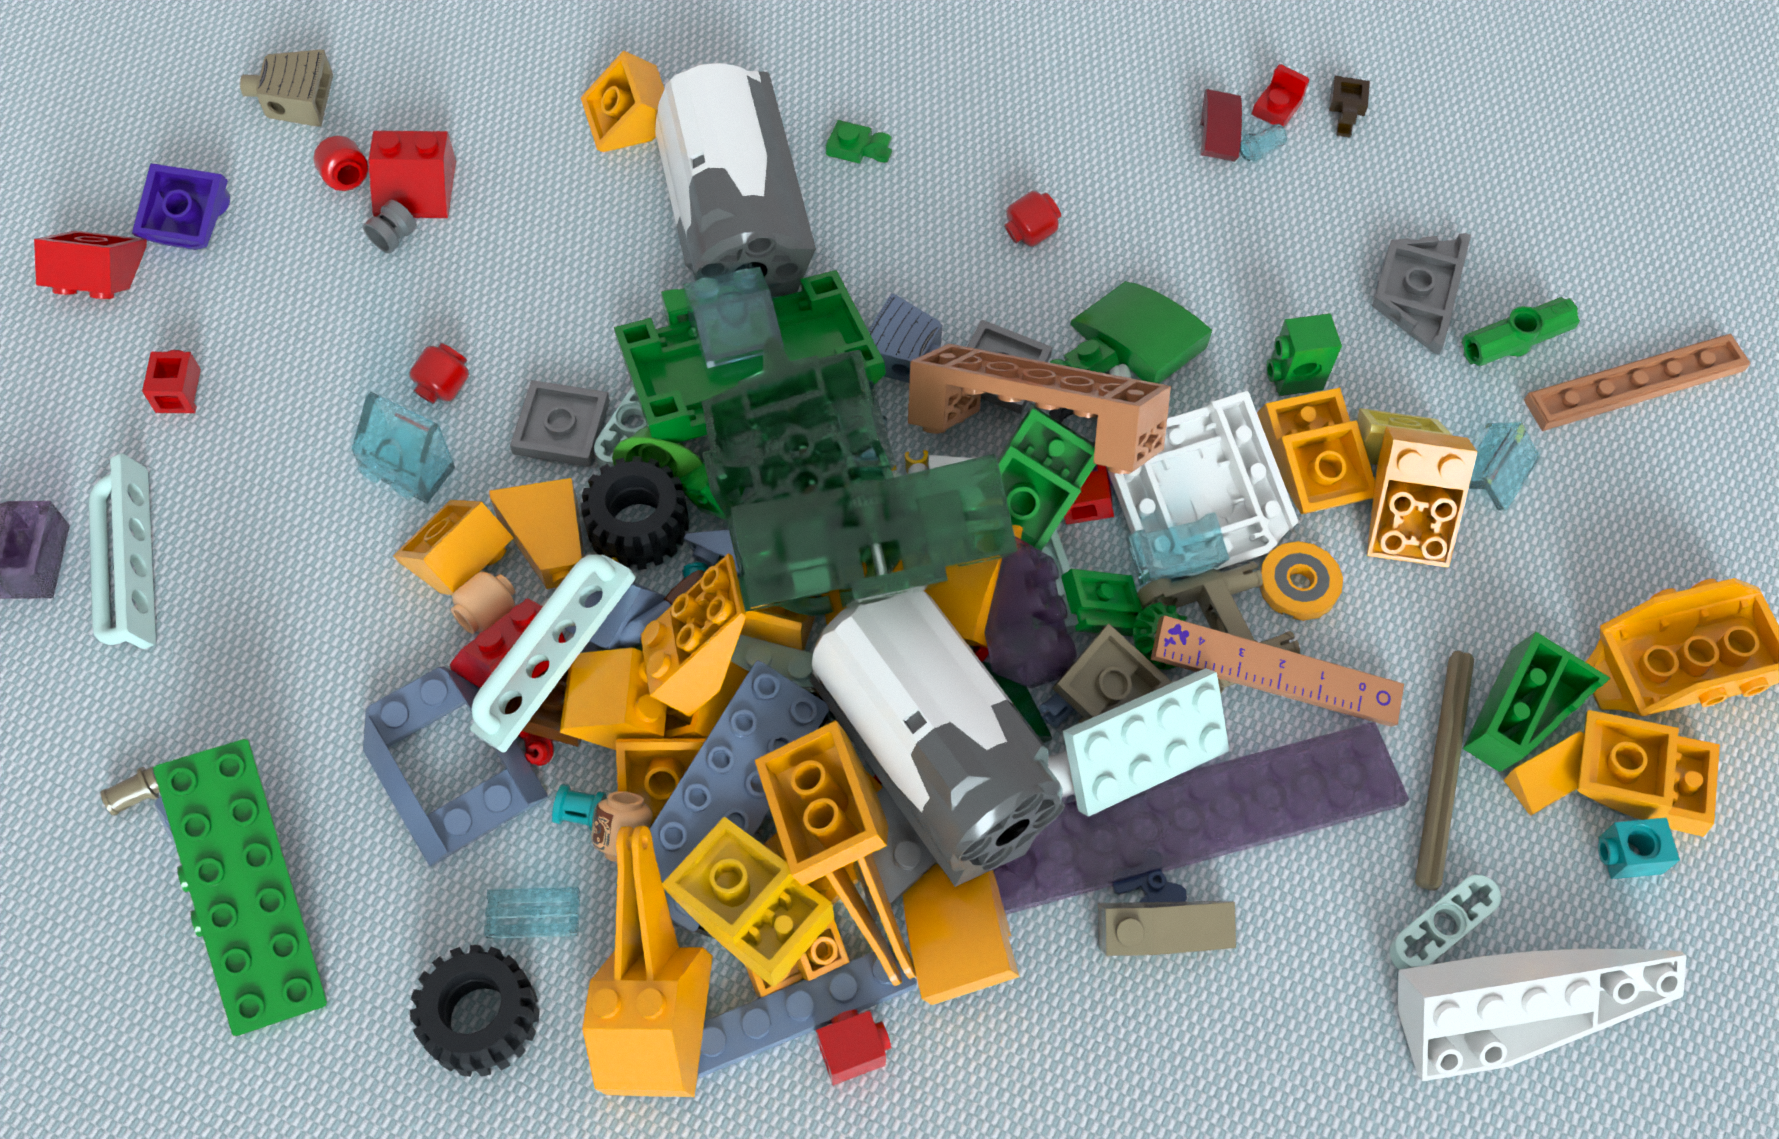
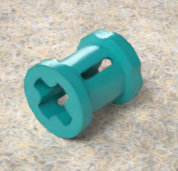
M561 784L553 805L552 822L562 824L563 821L587 825L590 831H592L594 809L600 801L607 798L606 793L599 791L596 795L573 791L569 785Z

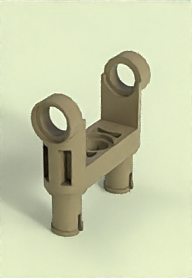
M1254 561L1224 572L1211 569L1172 582L1169 578L1156 579L1143 586L1137 593L1142 608L1159 602L1166 606L1175 605L1176 608L1197 601L1211 629L1256 641L1232 597L1234 594L1262 586L1261 571H1252L1258 567ZM1291 631L1259 642L1300 654L1298 641L1289 642V640L1295 638ZM1218 678L1220 694L1226 687L1237 684Z

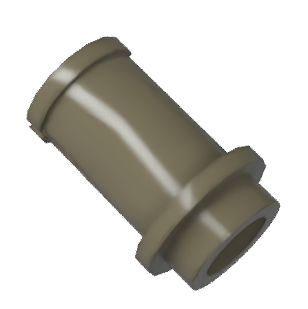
M153 766L148 769L140 767L137 769L136 775L108 789L101 790L102 801L111 815L116 816L121 811L145 799L151 798L155 800L159 798L160 791Z

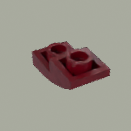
M1210 89L1205 90L1200 126H1204L1201 156L1234 162L1239 158L1242 133L1241 95Z

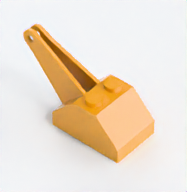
M835 720L755 759L791 875L801 886L826 875L877 955L890 981L894 986L902 983L899 968L888 944L844 866L858 860L893 951L906 976L909 979L916 977L913 960L902 939L872 855L873 852L887 846L889 825L876 790L846 732Z
M623 826L619 829L616 837L618 872L615 950L590 980L582 1026L594 1087L605 1095L695 1097L713 955L703 947L678 946L654 853L651 832L647 826H637L635 829L631 826Z

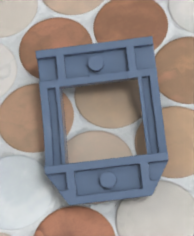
M444 666L430 671L369 705L365 712L363 751L429 867L439 863L549 798L514 740L505 752H501L493 747L505 767L504 771L426 815L388 748L465 704L472 713L473 700L480 688Z

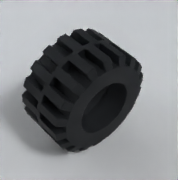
M633 456V461L625 462L624 458L616 459V465L610 467L608 464H605L600 468V476L593 474L589 478L590 488H584L581 495L583 499L581 512L589 541L598 555L603 554L609 558L616 557L620 564L629 569L631 565H637L638 570L647 569L646 564L654 562L655 566L664 563L663 556L668 555L672 558L677 553L676 544L683 545L685 541L683 538L686 535L685 531L689 529L688 511L682 483L678 476H673L672 469L667 465L660 469L659 461L650 458L648 463L643 462L642 457ZM643 504L656 509L648 518L638 522H624L615 518L620 511L632 505Z
M470 945L469 953L464 954L460 947L450 950L452 958L444 962L441 956H439L432 962L436 969L431 974L423 971L418 979L423 985L422 990L413 989L411 1001L416 1005L415 1009L410 1010V1020L416 1026L413 1031L425 1050L442 1067L450 1072L455 1069L460 1075L471 1077L472 1071H477L481 1077L491 1075V1067L497 1065L502 1071L511 1066L507 1060L511 1055L515 1054L520 1058L526 1052L522 1045L525 1039L533 1041L536 1030L532 1025L533 1022H539V1010L535 1005L538 1002L537 995L523 969L519 967L518 963L510 955L504 957L500 949L490 946L488 952H485L481 945ZM479 989H491L500 993L501 1004L495 1019L487 1027L470 1034L457 1033L452 1030L451 1017L453 1010L466 994Z

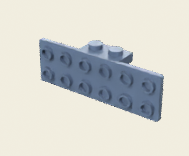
M756 661L649 829L662 883L723 817L729 819L757 841L760 840L762 834L757 831L764 817L771 820L773 816L755 759L817 730L829 711L827 703L765 663ZM664 889L672 922L686 931L694 933L700 924Z

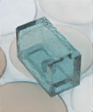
M1215 512L1206 514L1195 522L1146 533L1145 529L1138 530L1126 539L1140 586H1144L1156 579H1173L1218 568L1230 560Z

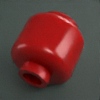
M339 135L328 137L321 141L315 149L313 156L314 165L327 186L337 191H349L360 186L366 179L369 170L367 159L357 144L348 137Z
M1030 191L1007 207L1006 215L1009 222L1004 224V227L1015 243L1022 241L1027 246L1034 247L1058 230V219L1062 216L1057 204L1048 193L1040 194L1037 191Z
M440 343L438 347L427 346L409 371L410 379L417 385L413 391L432 404L435 403L437 398L446 402L452 401L469 377V370L465 366L467 359L443 343Z

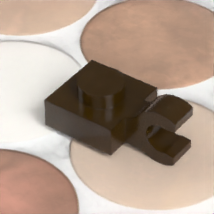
M1334 76L1331 85L1329 111L1340 112L1336 136L1351 138L1352 126L1356 124L1357 115L1365 116L1368 108L1370 81Z

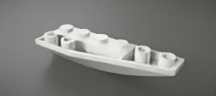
M1649 949L1546 950L1482 956L1401 969L1398 973V1014L1417 1075L1422 1081L1509 1067L1681 998L1684 994L1686 954L1676 950Z

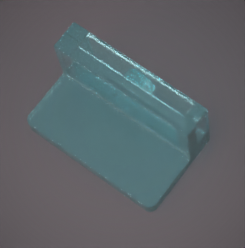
M1522 422L1487 423L1473 444L1478 452L1469 489H1486L1499 511H1506L1540 459V455Z

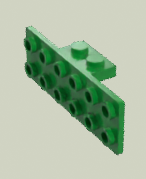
M241 739L155 765L153 771L181 865L177 867L179 881L185 893L190 892L195 909L190 913L192 925L198 937L203 936L232 1035L240 1036L325 1007L328 1002L250 741L248 739Z

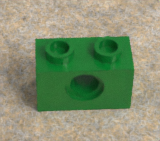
M1331 313L1284 320L1280 334L1275 338L1271 359H1268L1266 364L1268 379L1270 382L1275 383L1279 396L1324 390L1342 347Z

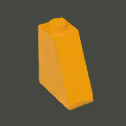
M572 478L489 490L490 500L500 523L514 537L512 540L546 589H557L574 565L585 557L578 501Z

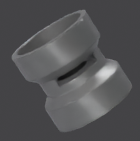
M389 200L381 207V214L377 217L369 218L362 228L366 236L376 247L383 252L391 253L399 245V239L402 236H409L417 229V223L412 214L402 204Z

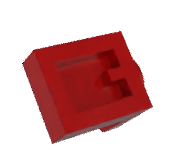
M1279 64L1274 70L1271 83L1254 104L1252 115L1283 130L1303 103L1310 81L1309 78Z

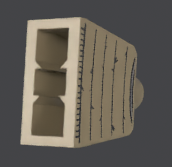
M324 50L268 54L264 57L260 75L243 74L241 76L240 89L244 97H257L264 115L270 119L322 127L333 73Z

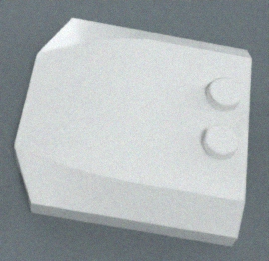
M1248 391L1212 401L1206 407L1168 418L1163 451L1130 474H1116L1108 471L1144 570L1148 574L1185 579L1211 569L1222 570L1268 554L1278 544L1279 540L1299 522Z

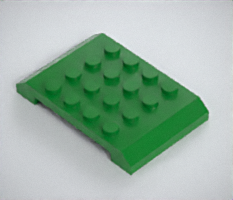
M833 270L800 279L801 292L658 329L655 328L652 318L613 327L619 349L651 437L679 443L782 414H788L792 408L801 410L869 391L886 374L885 362L838 271Z

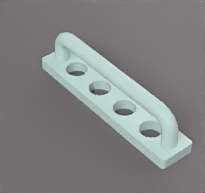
M120 453L110 458L111 473L98 480L89 496L92 628L94 636L101 643L114 645L128 641L145 649L156 644L148 470L127 455ZM128 492L131 494L133 502L130 499ZM110 493L112 499L116 627L111 628L106 505L107 497ZM129 526H130L131 529L133 530L134 535H135V538H134V536L131 534V531H130V529H129ZM131 562L133 563V565H134V567H135V569H136V573L134 572V570H133V568H132V566H131ZM132 598L135 600L138 610L135 608Z
M594 554L580 559L476 694L471 707L474 722L470 726V730L499 751H507L634 582L636 575L628 567L605 555ZM596 591H602L603 594L600 602L593 607L586 608L585 601L587 597ZM569 626H576L574 636L567 642L559 643L558 640L561 632ZM542 661H549L547 672L543 676L533 679L532 671L535 666ZM516 696H522L520 708L516 712L506 715L505 707L507 703Z

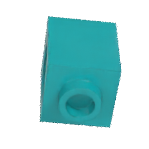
M1667 818L1614 822L1598 837V854L1601 862L1607 865L1610 879L1662 875L1680 861ZM1628 843L1636 846L1641 856L1634 853Z

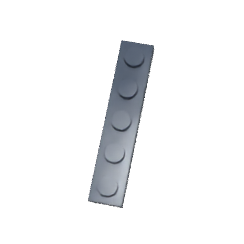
M889 945L888 947L902 977V983L897 986L892 984L875 952H872L810 981L803 980L705 1020L698 1076L699 1078L832 1024L831 1019L842 1012L857 1009L860 1012L916 989L917 983L915 978L909 979L906 976L892 946Z

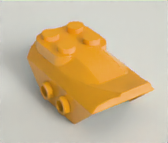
M1714 578L1706 579L1693 585L1690 589L1678 592L1674 588L1662 590L1654 594L1646 602L1600 625V639L1594 651L1585 662L1610 677V679L1593 693L1598 707L1602 710L1633 712L1643 717L1696 703H1701L1703 707L1718 704L1728 697L1740 694L1744 697L1759 694L1770 686L1779 683V625L1760 588L1736 578L1719 582Z

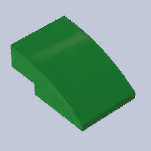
M1128 281L1123 282L1073 318L1070 323L1086 340L1096 336L1116 351L1119 361L1118 365L1126 364L1142 381L1158 384L1204 351L1208 346L1212 333L1210 327L1170 298L1150 288Z
M1031 405L979 489V492L983 494L993 523L1018 525L1023 528L1019 550L1025 551L1031 558L1036 560L1080 494L1082 485L1096 464H1093L1094 443L1036 406Z

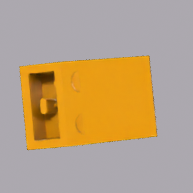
M1386 426L1377 464L1367 556L1449 568L1478 452L1467 437Z
M729 553L715 566L708 568L698 582L686 593L680 594L672 606L659 618L651 621L640 634L650 696L689 717L720 691L746 618L734 558Z

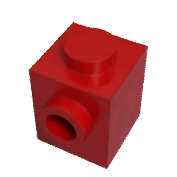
M857 1009L842 1012L831 1019V1025L816 1030L817 1043L832 1086L886 1066L885 1051L892 1048L884 1023L882 1021L874 1023L870 1010L860 1014Z

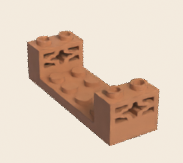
M948 343L911 361L908 424L922 426V430L927 433H944L946 429L957 423L964 422L966 418L979 412L981 394L985 392L997 394L998 399L1005 402L1032 401L1035 402L1037 408L1045 410H1055L1060 407L1071 409L1073 414L1079 417L1093 418L1098 416L1093 464L1107 466L1108 471L1112 473L1130 474L1164 450L1171 386Z

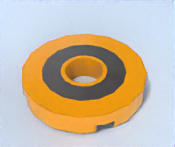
M1300 541L1283 543L1271 550L1261 565L1263 584L1259 588L1262 597L1273 610L1281 615L1283 612L1293 616L1292 619L1304 621L1320 618L1331 611L1342 593L1343 576L1339 564L1327 551L1315 544ZM1301 574L1310 581L1311 586L1299 588L1291 582L1290 576Z

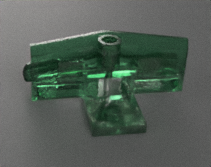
M995 454L886 480L876 479L845 486L843 489L730 507L743 576L738 577L745 612L798 601L801 598L839 591L842 608L926 591L948 581L945 568L996 560L1011 556L1018 551ZM898 543L904 570L887 573L882 546ZM871 549L877 576L865 578L859 551Z

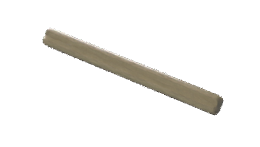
M1454 651L1448 660L1415 883L1419 888L1430 891L1437 890L1443 881L1475 660L1472 654L1463 653L1462 651Z

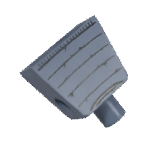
M893 293L890 294L868 331L885 362L886 374L884 377L910 383L911 361L941 347L943 325L937 319Z

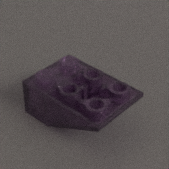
M6 501L0 503V599L54 598L70 525L51 501Z
M1014 535L1007 537L984 632L993 673L1032 689L1060 679L1073 664V659L1076 658L1077 652L1072 638L1067 634L1064 619L1067 618L1068 612L1063 598L1058 594L1056 580L1059 578V572L1054 559Z

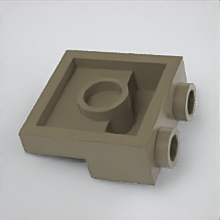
M1108 624L1102 628L1052 689L1082 715L1078 721L1082 723L1171 684L1172 681Z

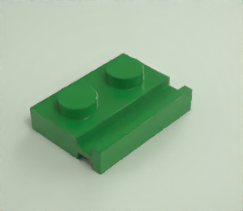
M1072 568L1061 575L1071 614H1076L1078 624L1075 625L1076 632L1099 633L1102 628L1110 624L1122 636H1133L1134 621L1142 607L1132 575Z

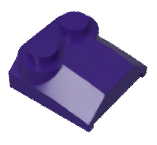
M150 163L132 234L160 245L192 250L206 248L218 216L222 215L230 204V194L226 189L228 180L218 173Z

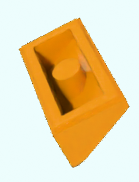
M1582 731L1573 734L1517 766L1504 779V782L1530 816L1577 790L1584 737Z

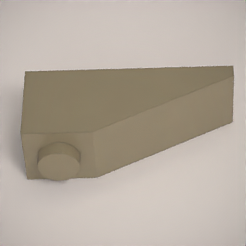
M1235 902L1098 903L1099 950L1106 956H1138L1236 948Z

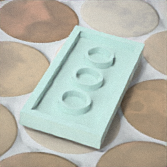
M1207 668L1063 730L1078 811L1088 817L1229 752L1217 672Z

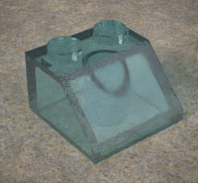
M760 267L740 269L733 273L711 278H701L697 281L683 284L689 321L707 368L784 350L770 290Z
M371 391L369 392L364 401L351 449L359 465L358 471L372 482L378 483L382 481L392 486L395 492L406 499L411 500L414 497L428 504L455 469L439 424Z

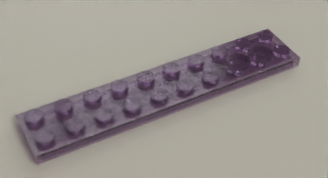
M1371 722L1183 772L1089 817L1078 811L1076 801L1066 803L1061 814L1036 836L1025 855L993 869L1005 914L1008 915L1110 887L1113 883L1145 875L1153 871H1169L1403 807L1409 801V797L1376 723Z

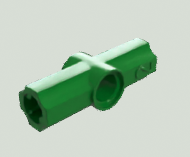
M1563 297L1534 308L1527 306L1517 307L1512 310L1508 318L1465 334L1461 341L1464 356L1470 365L1476 364L1479 367L1508 355L1524 356L1533 345L1575 329L1580 322L1577 313L1578 307L1571 298L1564 299Z

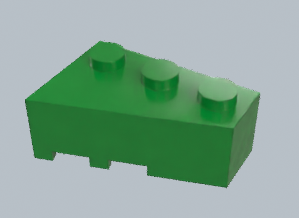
M1534 632L1511 649L1462 749L1498 772H1501L1525 758L1565 718L1577 710L1598 688L1603 686L1610 677L1538 632Z

